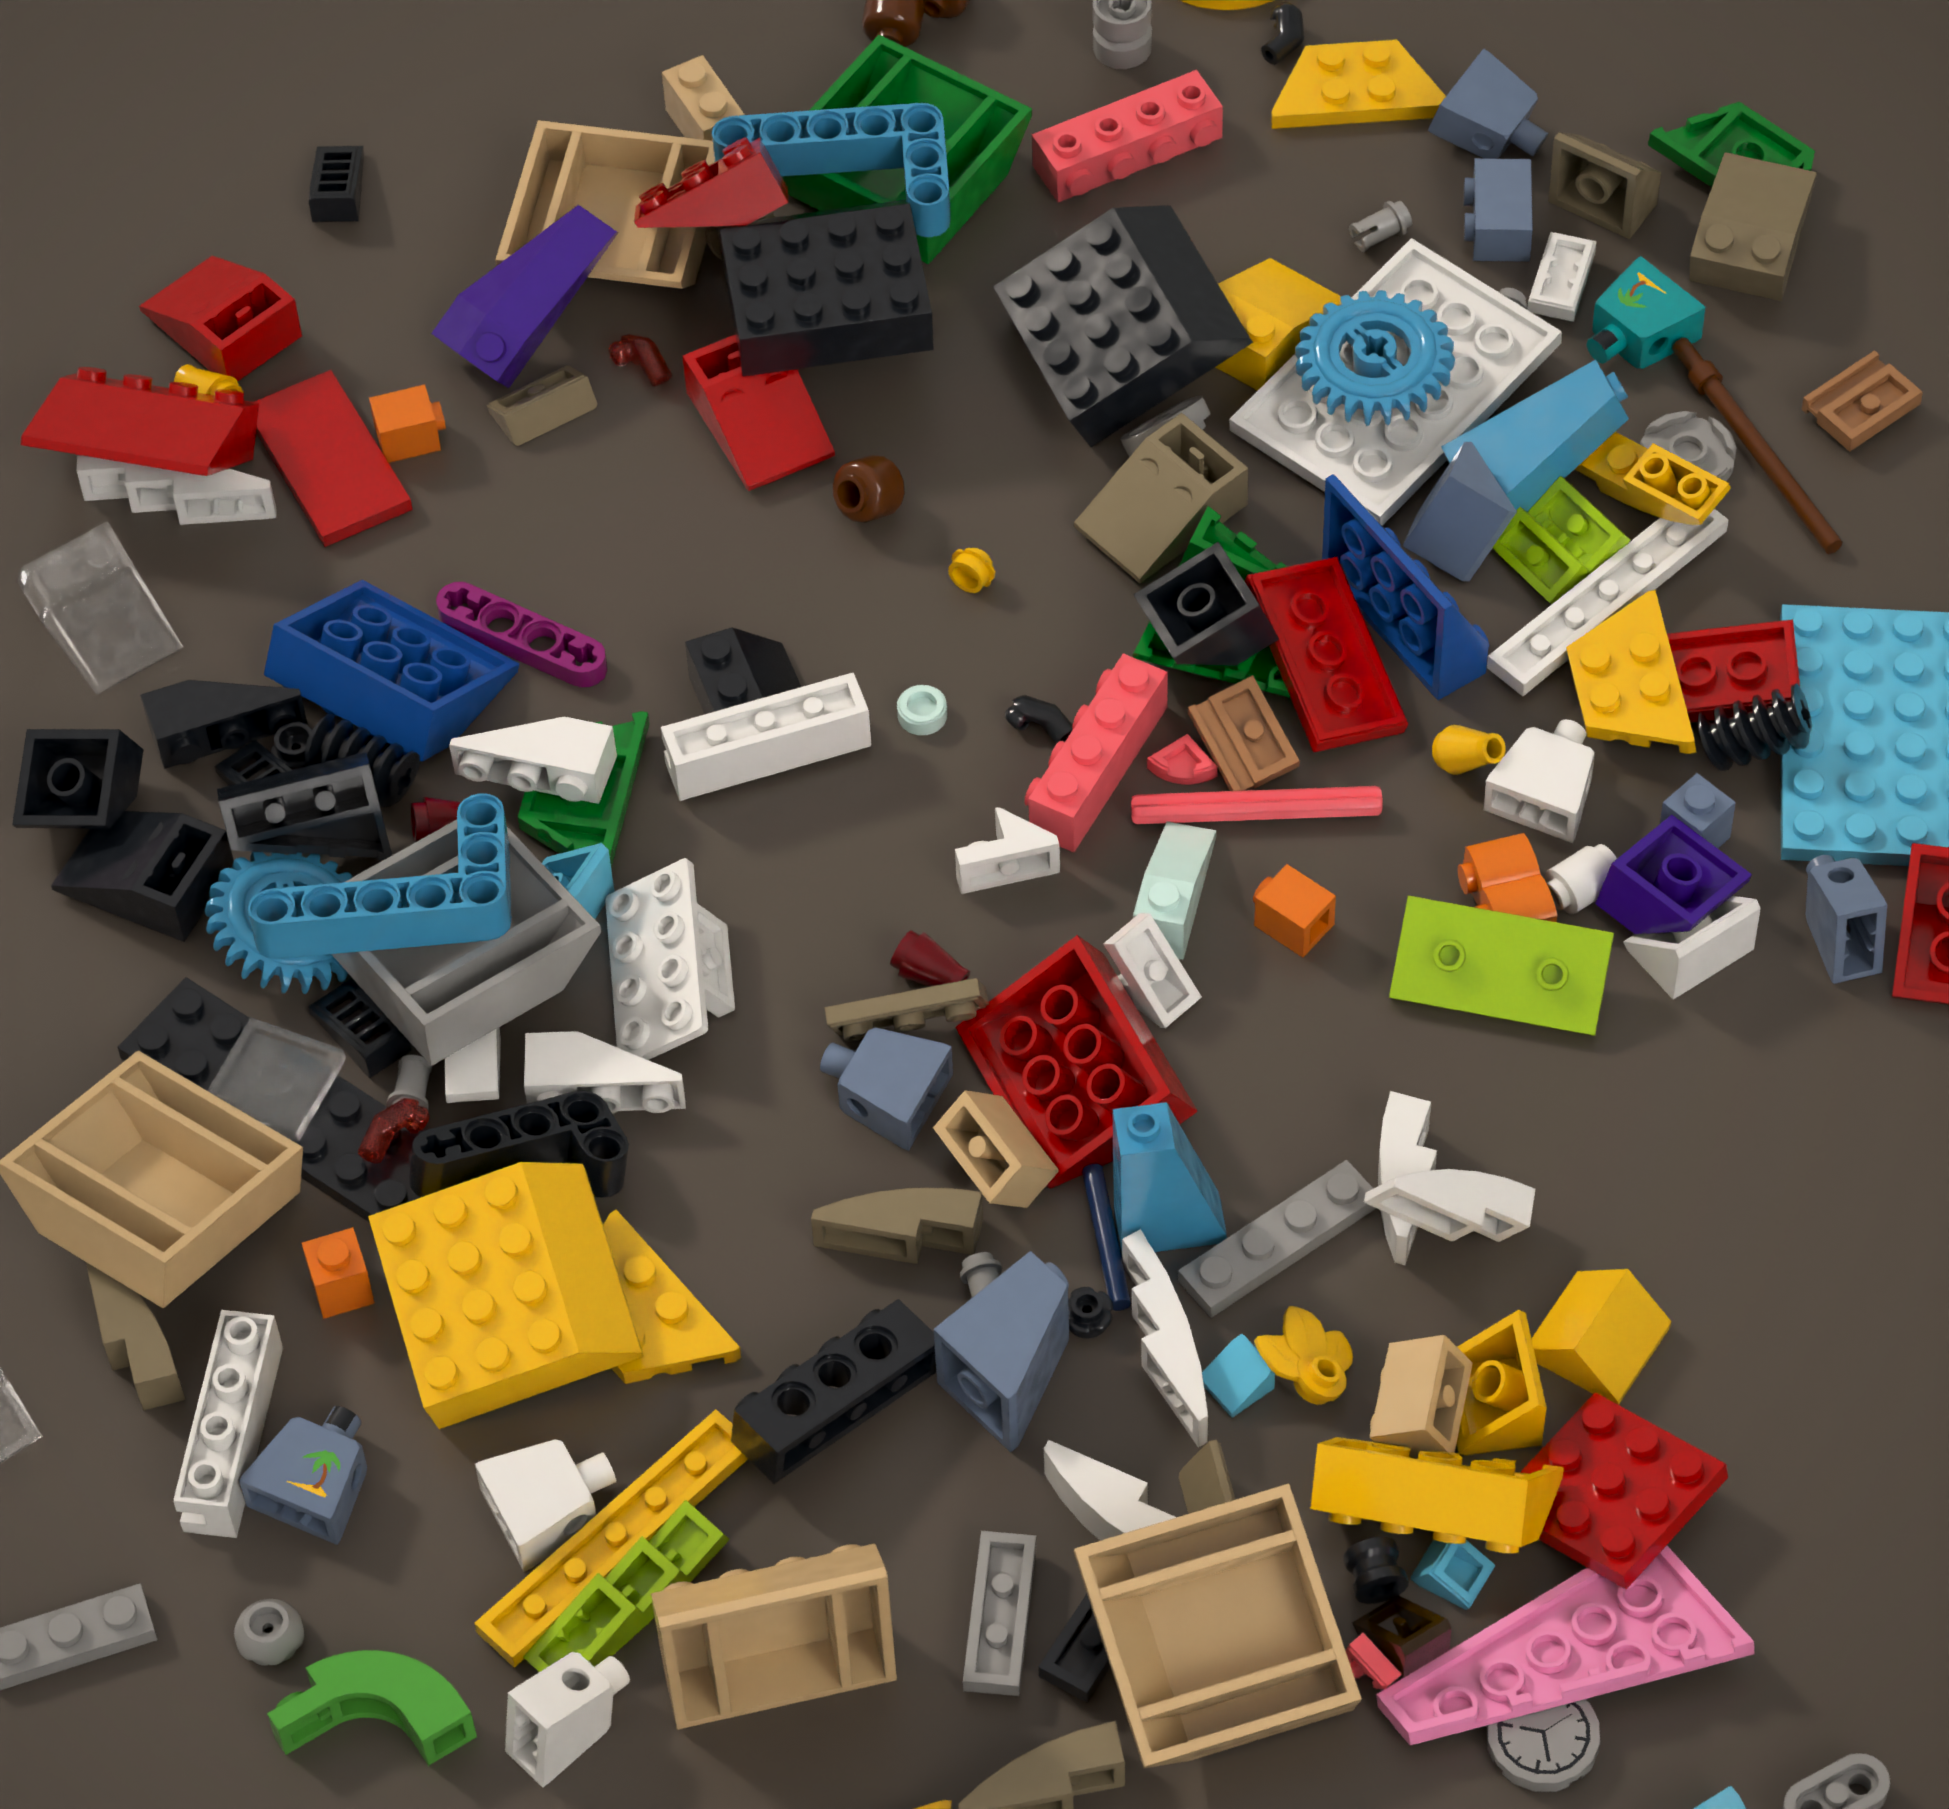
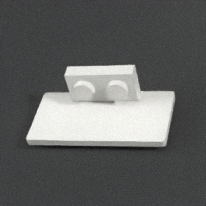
M683 858L606 896L605 904L617 1048L649 1060L705 1034L708 1031L707 1010L718 1018L735 1010L727 924L697 903L694 865L692 862Z

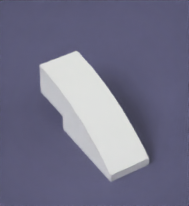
M1390 1091L1382 1122L1378 1186L1398 1176L1436 1169L1437 1150L1423 1147L1429 1131L1430 1101ZM1380 1210L1385 1236L1394 1262L1405 1265L1418 1226Z
M1455 1169L1430 1170L1395 1177L1366 1192L1364 1203L1451 1242L1473 1231L1500 1242L1530 1227L1535 1188L1505 1177L1479 1171Z
M1048 1440L1044 1447V1474L1061 1501L1080 1523L1100 1541L1177 1518L1148 1505L1147 1482Z

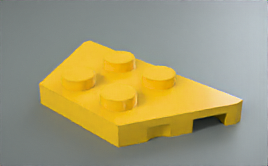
M1398 40L1305 46L1271 111L1272 129L1429 119L1434 118L1439 105L1446 96Z
M1656 590L1648 591L1566 647L1587 737L1606 741L1624 740L1630 745L1650 748L1651 742L1655 741L1679 745L1680 753H1696L1695 740Z
M617 1209L611 1212L603 1227L644 1357L611 1368L625 1384L651 1379L659 1373L673 1375L692 1371L693 1363L723 1357L725 1364L739 1360L741 1358L740 1346Z

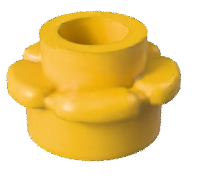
M966 548L965 550L957 549L952 554V563L948 568V573L957 587L969 593H977L983 586L988 587L991 584V580L995 577V569L990 556L979 548Z

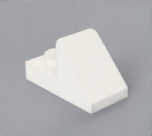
M999 807L995 808L997 840L989 842L977 841L966 847L955 849L956 878L961 894L1060 873V849L1057 835Z
M1139 913L1103 943L1120 970L1121 974L1118 978L1136 1008L1160 1028H1167L1202 998L1150 913Z

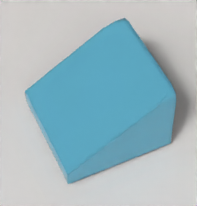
M1243 1334L1233 1339L1202 1372L1204 1388L1231 1418L1275 1389V1373L1268 1367L1256 1347Z
M1433 1540L1410 1579L1420 1587L1466 1610L1471 1607L1496 1565L1467 1540L1463 1544L1444 1543Z

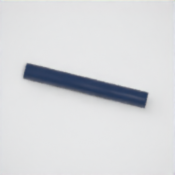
M1090 1164L1082 1169V1175L1106 1290L1112 1300L1113 1310L1121 1311L1131 1306V1299L1103 1167L1100 1164Z

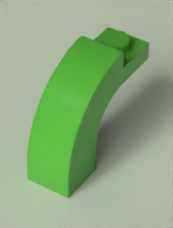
M380 1650L345 1652L319 1660L305 1667L311 1688L305 1692L289 1694L277 1704L274 1710L267 1713L274 1737L285 1755L338 1724L357 1718H377L398 1726L409 1736L428 1766L477 1737L471 1711L455 1688L440 1673L414 1658Z

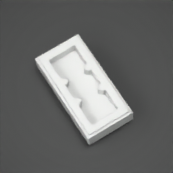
M1550 232L1528 300L1527 310L1534 314L1574 322L1596 253L1597 241Z

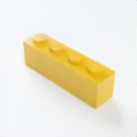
M1340 1437L1317 1443L1310 1509L1329 1512V1521L1348 1525L1361 1524L1362 1519L1381 1522L1380 1529L1382 1531L1396 1534H1412L1414 1528L1433 1531L1432 1539L1452 1544L1466 1543V1537L1486 1541L1485 1548L1487 1550L1500 1553H1518L1519 1547L1539 1540L1563 1478L1564 1467L1543 1465L1542 1470L1528 1474L1515 1472L1516 1461L1499 1458H1493V1461L1474 1460L1471 1461V1466L1462 1465L1463 1457L1460 1456V1453L1420 1451L1418 1459L1410 1458L1411 1448L1408 1446Z

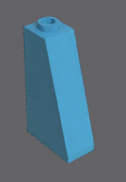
M1594 360L1441 447L1450 463L1464 442H1472L1514 508L1517 510L1521 507L1528 512L1560 475L1566 478L1629 419L1620 401L1628 398V395L1615 372L1605 376L1597 360Z
M1167 1102L1113 1109L1114 1215L1121 1256L1122 1239L1140 1229L1154 1252L1215 1245L1227 1239L1219 1191Z

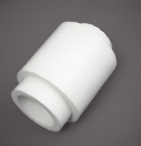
M1598 844L1595 847L1585 846L1546 871L1545 881L1557 910L1576 914L1597 900L1611 863L1617 859L1607 846L1603 844Z

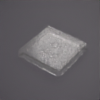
M251 1017L213 1080L208 1092L288 1139L299 1142L345 1063V1053L343 1049Z

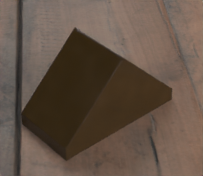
M1399 1595L1352 1622L1357 1634L1361 1635L1364 1632L1402 1674L1394 1681L1395 1683L1450 1650L1452 1628L1448 1619Z

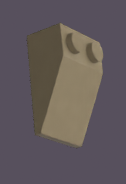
M1725 152L1705 204L1690 254L1689 281L1782 301L1817 172Z

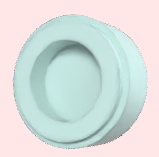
M916 685L906 689L897 701L898 721L901 727L911 734L929 735L937 732L944 726L947 720V701L944 694L937 688L929 685Z

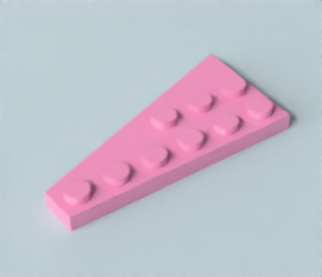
M1666 1546L1627 1589L1620 1587L1591 1569L1585 1568L1376 1694L1377 1706L1411 1746L1754 1654V1641L1675 1553Z

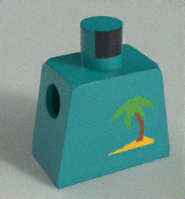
M1640 256L1597 299L1594 306L1592 326L1594 336L1586 344L1588 352L1594 360L1601 364L1606 363L1619 354L1635 368L1644 369L1673 354L1672 346L1677 340L1686 337L1693 344L1702 338L1706 306Z

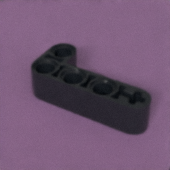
M574 1091L428 1129L419 1133L414 1138L412 1144L409 1183L416 1195L424 1197L519 1162L574 1163L584 1165L594 1197H611L619 1193L623 1188L629 1143L608 1105L599 1095L588 1091Z

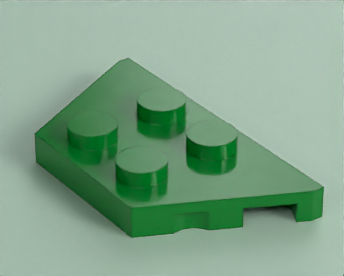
M1740 101L1721 107L1715 113H1702L1687 118L1685 126L1665 132L1663 127L1656 128L1650 133L1647 144L1710 187L1714 183L1725 152L1809 171L1812 169L1815 150Z
M648 712L632 713L633 721L613 726L617 757L599 804L582 800L578 802L568 801L558 795L534 790L525 792L518 814L519 829L559 854L602 843L609 850L612 867L650 725Z

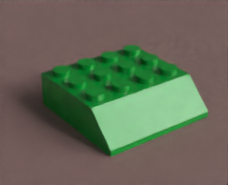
M878 35L809 111L912 103H928L936 106L941 111L944 122L951 221L946 232L939 236L922 237L916 234L921 261L929 265L1007 177L1032 117V108ZM904 168L782 176L788 187V195L820 211L898 200L906 201Z

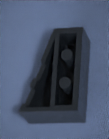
M366 752L217 789L218 802L231 850L297 855V852L328 854L329 857L345 858V856L373 857L378 860H385L392 856Z

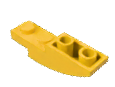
M1614 432L1574 469L1595 480L1600 492L1624 504L1659 518L1688 525H1701L1731 489L1728 482L1652 443L1647 449L1617 432Z

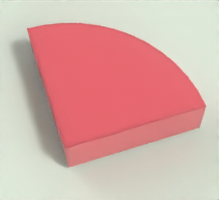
M1188 734L1147 758V769L1157 777L1171 783L1193 785L1218 777V766Z
M1364 1632L1352 1641L1345 1650L1354 1678L1359 1679L1366 1674L1372 1678L1373 1688L1386 1689L1402 1675Z

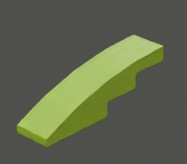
M685 1500L649 1541L642 1536L605 1578L597 1573L523 1658L538 1672H541L569 1653L575 1652L580 1653L595 1667L608 1656H613L655 1618L651 1593L663 1591L667 1586L677 1582H691L730 1539Z

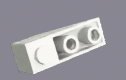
M559 717L452 738L449 744L456 775L464 776L476 782L490 781L510 785L524 792L534 790L558 795L568 801L578 802L582 800L597 804L601 800L617 757L613 726L569 717Z
M578 1031L525 1033L524 1089L527 1104L574 1091H588L599 1095L606 1102L612 1114L618 1111L647 1110L653 1113H663L670 1109H686L681 1073Z

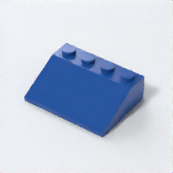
M1334 474L1325 478L1322 560L1338 557L1363 618L1437 700L1486 674L1489 641L1484 631L1478 625H1472L1462 615L1454 598L1448 592L1442 593L1432 582L1425 566L1419 560H1412L1402 549L1396 534L1390 528H1383Z
M360 580L275 623L264 676L281 684L283 688L299 689L301 696L318 704L325 712L329 714L334 713V715L347 719L360 728H366L370 732V736L381 735L389 744H400L403 747L404 755L410 751L417 752L420 755V761L423 762L450 747L451 739L459 737L518 672L519 663L372 584Z

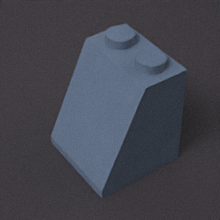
M1029 1251L934 1328L937 1383L1010 1453L1019 1446L1069 1341L1068 1281L1055 1264L1051 1262L1043 1263L1032 1251Z

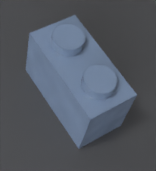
M1474 158L1473 178H1464L1463 195L1464 206H1472V213H1465L1464 241L1473 242V261L1530 262L1533 230L1531 159Z

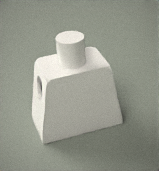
M1572 720L1560 721L1553 734L1536 727L1527 728L1489 774L1486 780L1483 810L1573 843L1590 788L1595 752L1590 747L1582 745L1586 737L1585 729Z
M556 1439L482 1460L475 1464L480 1490L523 1572L532 1569L547 1559L596 1516L594 1500L591 1494L616 1482L614 1471L603 1452L575 1465L564 1443Z
M571 1652L508 1692L505 1752L542 1788L545 1787L608 1731L611 1726L613 1695L630 1682L625 1667L612 1656H608L594 1667L580 1653Z

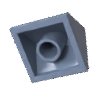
M1464 442L1418 510L1403 543V547L1461 581L1471 580L1517 513L1472 442Z

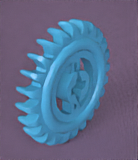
M1378 290L1375 297H1370L1367 291H1360L1356 300H1353L1349 295L1341 296L1340 306L1330 302L1323 306V314L1316 313L1309 318L1310 326L1304 327L1300 331L1301 342L1295 347V354L1298 359L1296 362V372L1299 376H1302V388L1304 391H1308L1312 385H1315L1312 391L1314 404H1319L1323 397L1328 396L1327 412L1329 415H1332L1338 406L1344 404L1345 420L1347 423L1351 421L1357 409H1362L1366 426L1370 425L1372 416L1377 410L1381 412L1384 422L1388 426L1391 422L1393 408H1397L1402 413L1403 418L1408 421L1410 418L1411 401L1417 404L1422 412H1425L1427 409L1426 393L1431 394L1434 400H1439L1441 386L1438 381L1443 386H1448L1450 383V371L1453 370L1455 365V357L1452 354L1454 341L1447 336L1448 326L1443 322H1437V313L1431 309L1422 311V302L1419 300H1412L1408 304L1405 303V295L1401 293L1395 294L1392 299L1387 298V293L1383 290ZM1388 332H1392L1402 338L1410 349V357L1404 366L1397 360L1396 340ZM1346 341L1353 347V372L1340 359L1339 353Z
M251 852L250 861L244 857L234 859L232 868L221 870L218 882L211 885L209 891L210 900L205 907V914L207 917H210L206 927L207 933L213 934L217 930L220 931L214 940V950L219 951L223 946L231 945L226 955L225 964L230 966L235 960L243 958L245 962L241 973L242 979H246L257 968L262 970L260 982L262 989L267 986L274 975L280 978L281 992L283 994L287 992L292 978L299 980L303 994L309 991L312 976H315L320 981L322 990H326L329 987L332 977L331 971L337 974L339 982H344L348 972L331 954L280 959L263 956L255 945L248 905L250 900L263 890L343 883L354 876L349 872L337 874L338 863L331 860L322 864L320 863V854L313 853L305 858L302 856V853L298 852L297 855L270 853L269 856H266L263 852Z

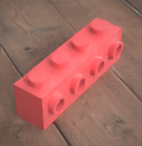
M1195 70L1032 134V164L1055 200L1059 203L1221 139L1223 106L1199 72Z
M1123 653L1112 670L1106 669L1102 673L1096 687V695L1090 705L1084 704L1078 710L1073 721L1072 732L1065 742L1059 741L1055 745L1049 759V767L1043 777L1034 778L1029 785L1024 801L1029 809V822L1057 835L1059 847L1073 853L1076 851L1168 708L1167 671Z

